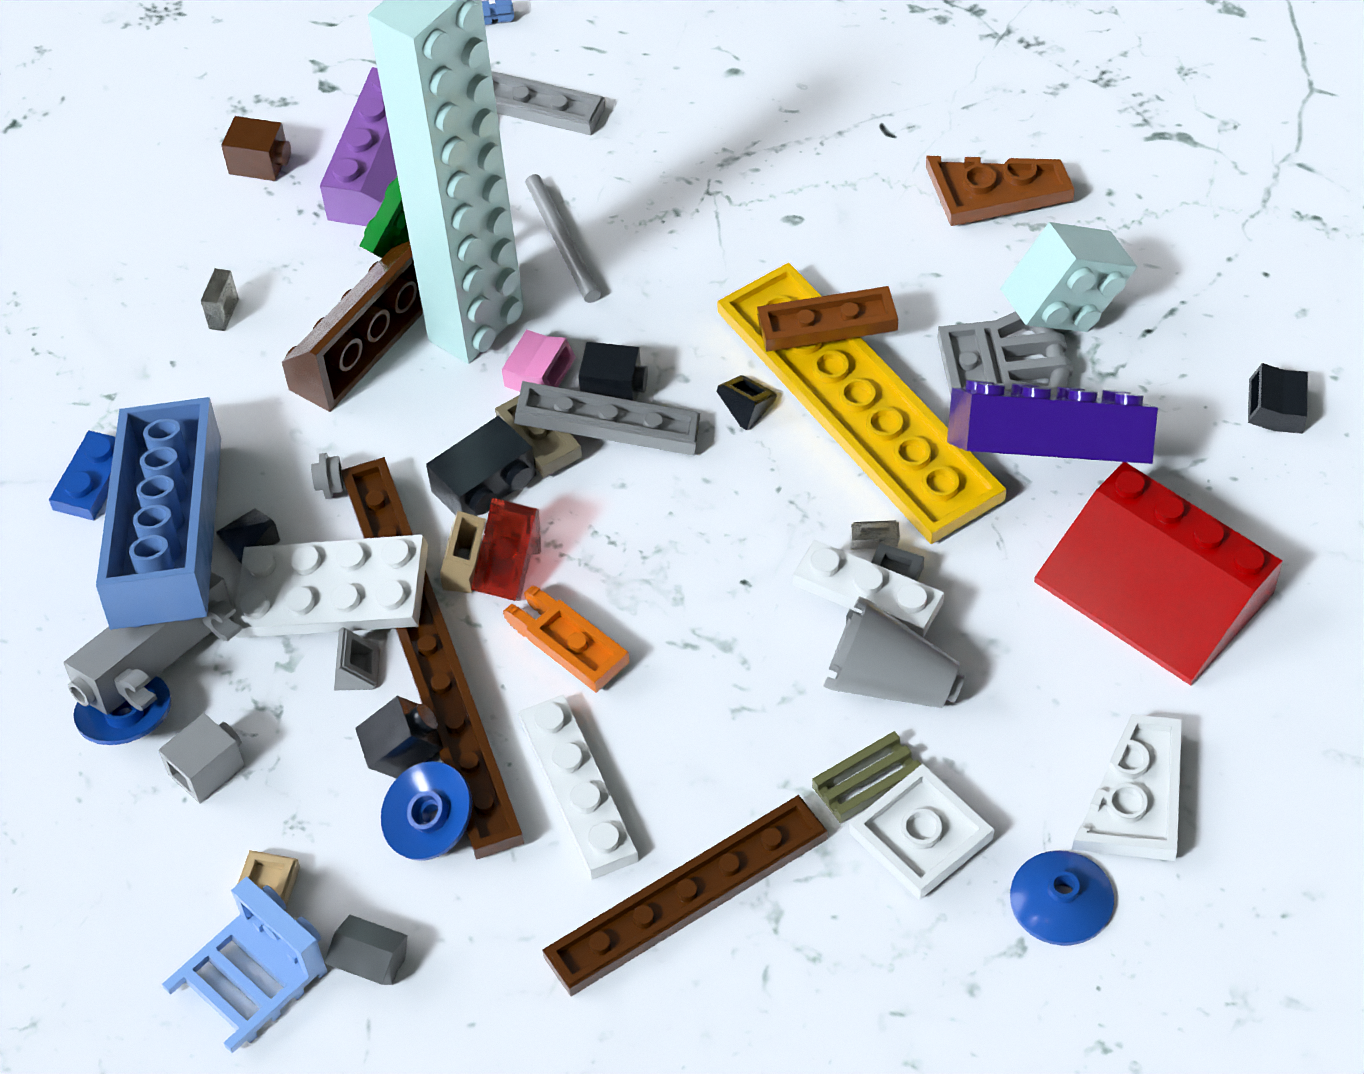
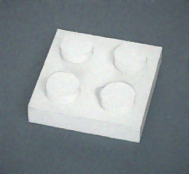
M921 764L849 823V834L919 900L993 840L994 829L924 764Z

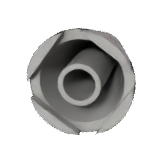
M859 596L854 608L862 610L861 615L853 613L852 618H848L828 668L836 672L837 675L835 679L827 676L822 687L832 691L942 708L946 700L955 703L965 679V675L957 673L960 663L870 600Z

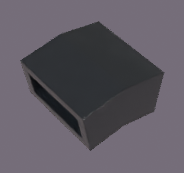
M1261 363L1249 378L1248 423L1272 431L1303 434L1307 419L1308 372L1284 370Z

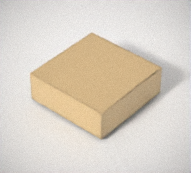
M249 850L238 883L247 876L260 889L268 885L282 898L287 907L300 870V864L296 858Z

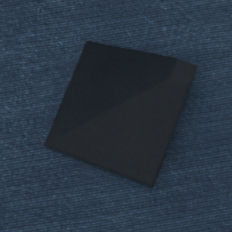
M744 375L737 376L718 385L716 390L739 426L745 430H749L775 402L777 397L774 391Z
M256 508L216 531L219 539L240 564H242L244 547L269 546L280 542L276 523Z

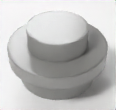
M319 453V463L311 464L315 491L323 490L325 499L333 498V493L344 492V482L340 471L342 466L339 456L328 457L327 453Z

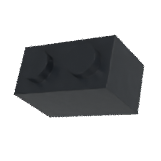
M499 415L426 463L431 492L455 516L457 511L475 516L483 515L491 510L499 500L514 490L522 489L536 476L533 447Z

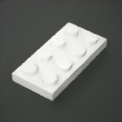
M421 534L244 547L234 607L236 613L233 614L232 619L242 629L236 634V637L249 638L339 632L343 627L350 631L418 627L428 551L426 539Z

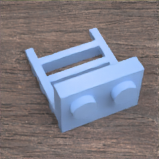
M247 876L231 889L240 915L162 983L163 988L170 995L182 984L186 983L236 1030L224 1042L225 1047L232 1054L246 1041L251 1043L258 1037L256 1031L268 1020L271 1019L274 1022L281 1015L280 1009L293 997L298 1000L304 994L303 988L316 976L321 979L328 972L318 945L321 936L314 926L302 916L294 920L285 911L287 907L282 898L271 887L265 885L260 889ZM230 941L238 945L283 987L272 999L220 952ZM208 961L260 1009L248 1021L196 973Z

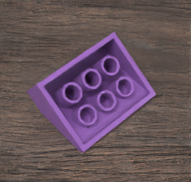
M372 67L320 183L328 221L366 227L368 222L375 217L384 201L387 187L397 177L378 69Z

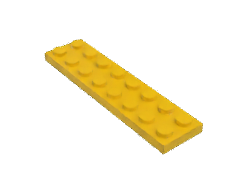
M789 262L717 301L719 315L930 544L940 540L1005 501L1006 488L970 451H965L947 443L948 428L861 337L766 352L758 322L757 307L821 297Z

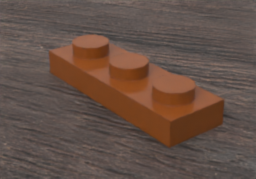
M889 286L757 307L758 322L766 352L898 331L899 319Z

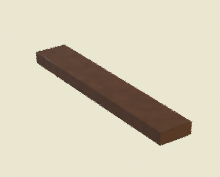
M798 794L542 949L543 958L570 997L828 840V831Z

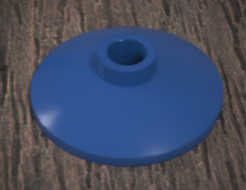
M156 676L144 686L148 691L154 693L157 699L143 711L134 708L126 700L113 712L106 715L91 705L83 706L77 702L73 718L78 732L88 741L101 745H120L146 736L165 720L170 711L172 700L167 684L160 677Z
M424 762L404 771L390 786L381 808V829L388 845L399 855L415 861L431 860L448 852L461 839L471 818L472 796L467 781L456 769L441 762ZM438 809L435 818L430 821L432 813Z
M1048 851L1030 858L1018 869L1011 884L1010 904L1016 920L1030 935L1049 944L1071 946L1091 940L1106 927L1113 912L1114 893L1107 875L1092 860L1074 852ZM1063 885L1071 888L1073 891L1068 894H1062L1054 887Z

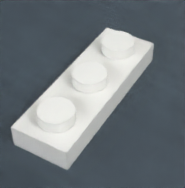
M815 539L792 574L794 586L859 613H862V610L854 608V605L859 596L864 597L923 638L944 602V592Z

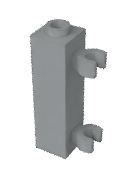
M211 571L207 617L188 621L150 624L136 628L128 627L110 630L108 626L67 658L63 664L70 679L68 689L74 699L81 705H91L106 715L113 712L126 700L140 711L147 708L157 697L144 686L209 633L213 632L220 639L229 641L242 630L240 625L229 619V617L236 613V610L232 605L224 578Z

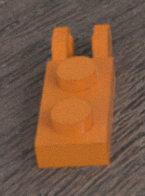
M532 585L524 592L527 603L541 615L536 620L513 604H510L503 610L504 618L513 629H516L523 637H527L531 643L595 693L630 663L627 650L560 599L556 601L537 586Z

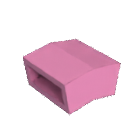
M526 329L502 368L504 387L520 392L522 381L558 387L576 358L567 339L545 336Z

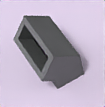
M349 914L334 932L324 964L381 985H393L397 971L406 958L408 935Z

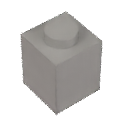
M202 713L158 750L168 775L199 804L245 766L238 748L242 741L237 733L226 722H221L218 725L205 713Z

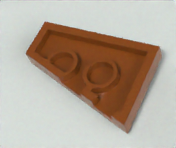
M926 155V170L950 226L1070 202L1074 199L1075 188L1061 159L1009 158L1004 164L981 163V157H965L964 162H941V156Z

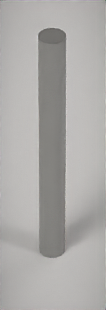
M530 175L525 180V184L585 302L593 303L597 301L601 293L540 175Z

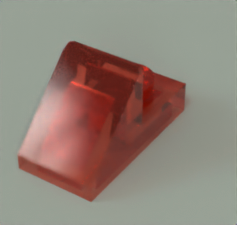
M492 498L471 590L513 601H521L531 555L541 553L538 508Z

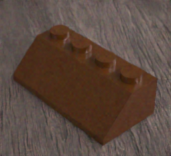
M410 241L391 248L380 261L372 264L368 273L354 288L346 291L340 302L325 317L320 318L316 322L313 330L297 346L292 347L287 352L281 363L288 389L291 392L331 412L423 314Z

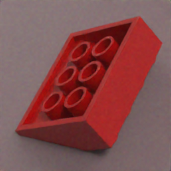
M1122 462L1095 490L1035 575L1034 582L1191 686L1274 594L1283 560L1127 462Z

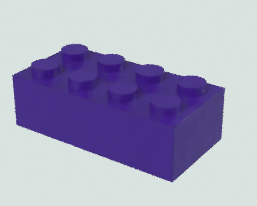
M966 380V388L952 387L947 443L971 452L1153 464L1158 407L1144 404L1143 395L1130 394L1131 392L1102 390V398H1097L1098 392L1085 391L1083 388L1057 387V395H1051L1050 388H1042L1039 385L1012 383L1011 392L1005 391V385H998L989 381Z

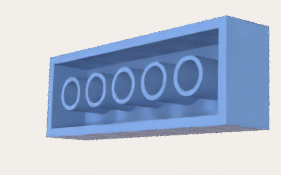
M210 397L119 409L96 579V588L110 630L207 617L221 452V436Z

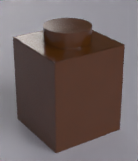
M234 116L221 144L228 174L276 181L282 166L288 164L291 155V144L285 138L282 122Z

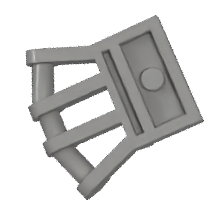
M1016 311L992 321L938 326L937 339L950 396L952 387L966 388V380L994 382V384L1005 385V391L1011 392L1012 383L1031 384L1020 381L1048 378V386H1039L1050 388L1051 395H1057V387H1067L1068 379L1073 374L1071 360L1065 357L1064 354L1067 349L1064 335L1056 332L1053 328L1026 326ZM1024 328L1034 332L1031 335L1006 337ZM1032 354H1042L1044 357H1047L1010 362L1005 361V357Z

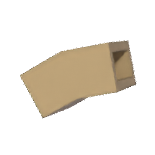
M457 511L451 526L440 570L443 590L472 593L483 549L482 534L486 521L485 518ZM459 548L470 549L468 560L457 557Z

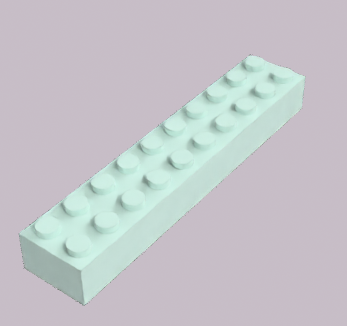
M384 0L367 15L428 340L469 364L481 352L488 350L493 344L494 339L509 324H514L524 310L482 0Z

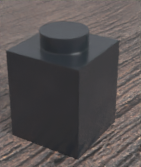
M586 342L578 375L579 388L581 392L636 401L638 392L645 393L648 380V367L641 365L640 347Z
M398 695L355 728L368 769L396 779L410 767L424 763L443 749L437 731L438 721L431 709L424 704L415 703Z

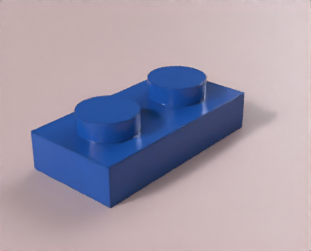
M88 430L48 499L53 511L92 521L95 520L108 497L116 437Z

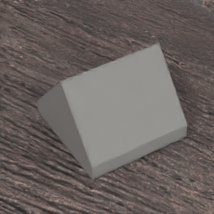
M344 627L339 630L334 691L372 690L377 686L380 647Z

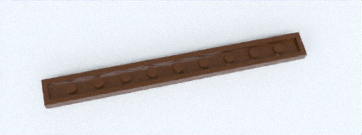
M385 457L340 470L363 539L413 535ZM425 569L419 626L395 628L420 702L430 708L437 718V731L443 745V749L438 752L441 761L460 772L469 785L472 796V813L466 832L477 860L523 845L524 839Z

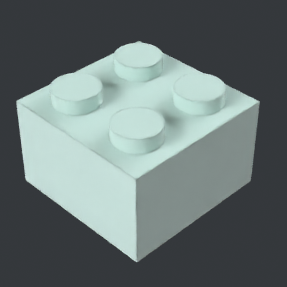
M1049 222L1001 286L1000 290L1026 326L1088 332L1099 321L1102 312L1113 298L1124 289L1126 281L1138 266L1109 230Z

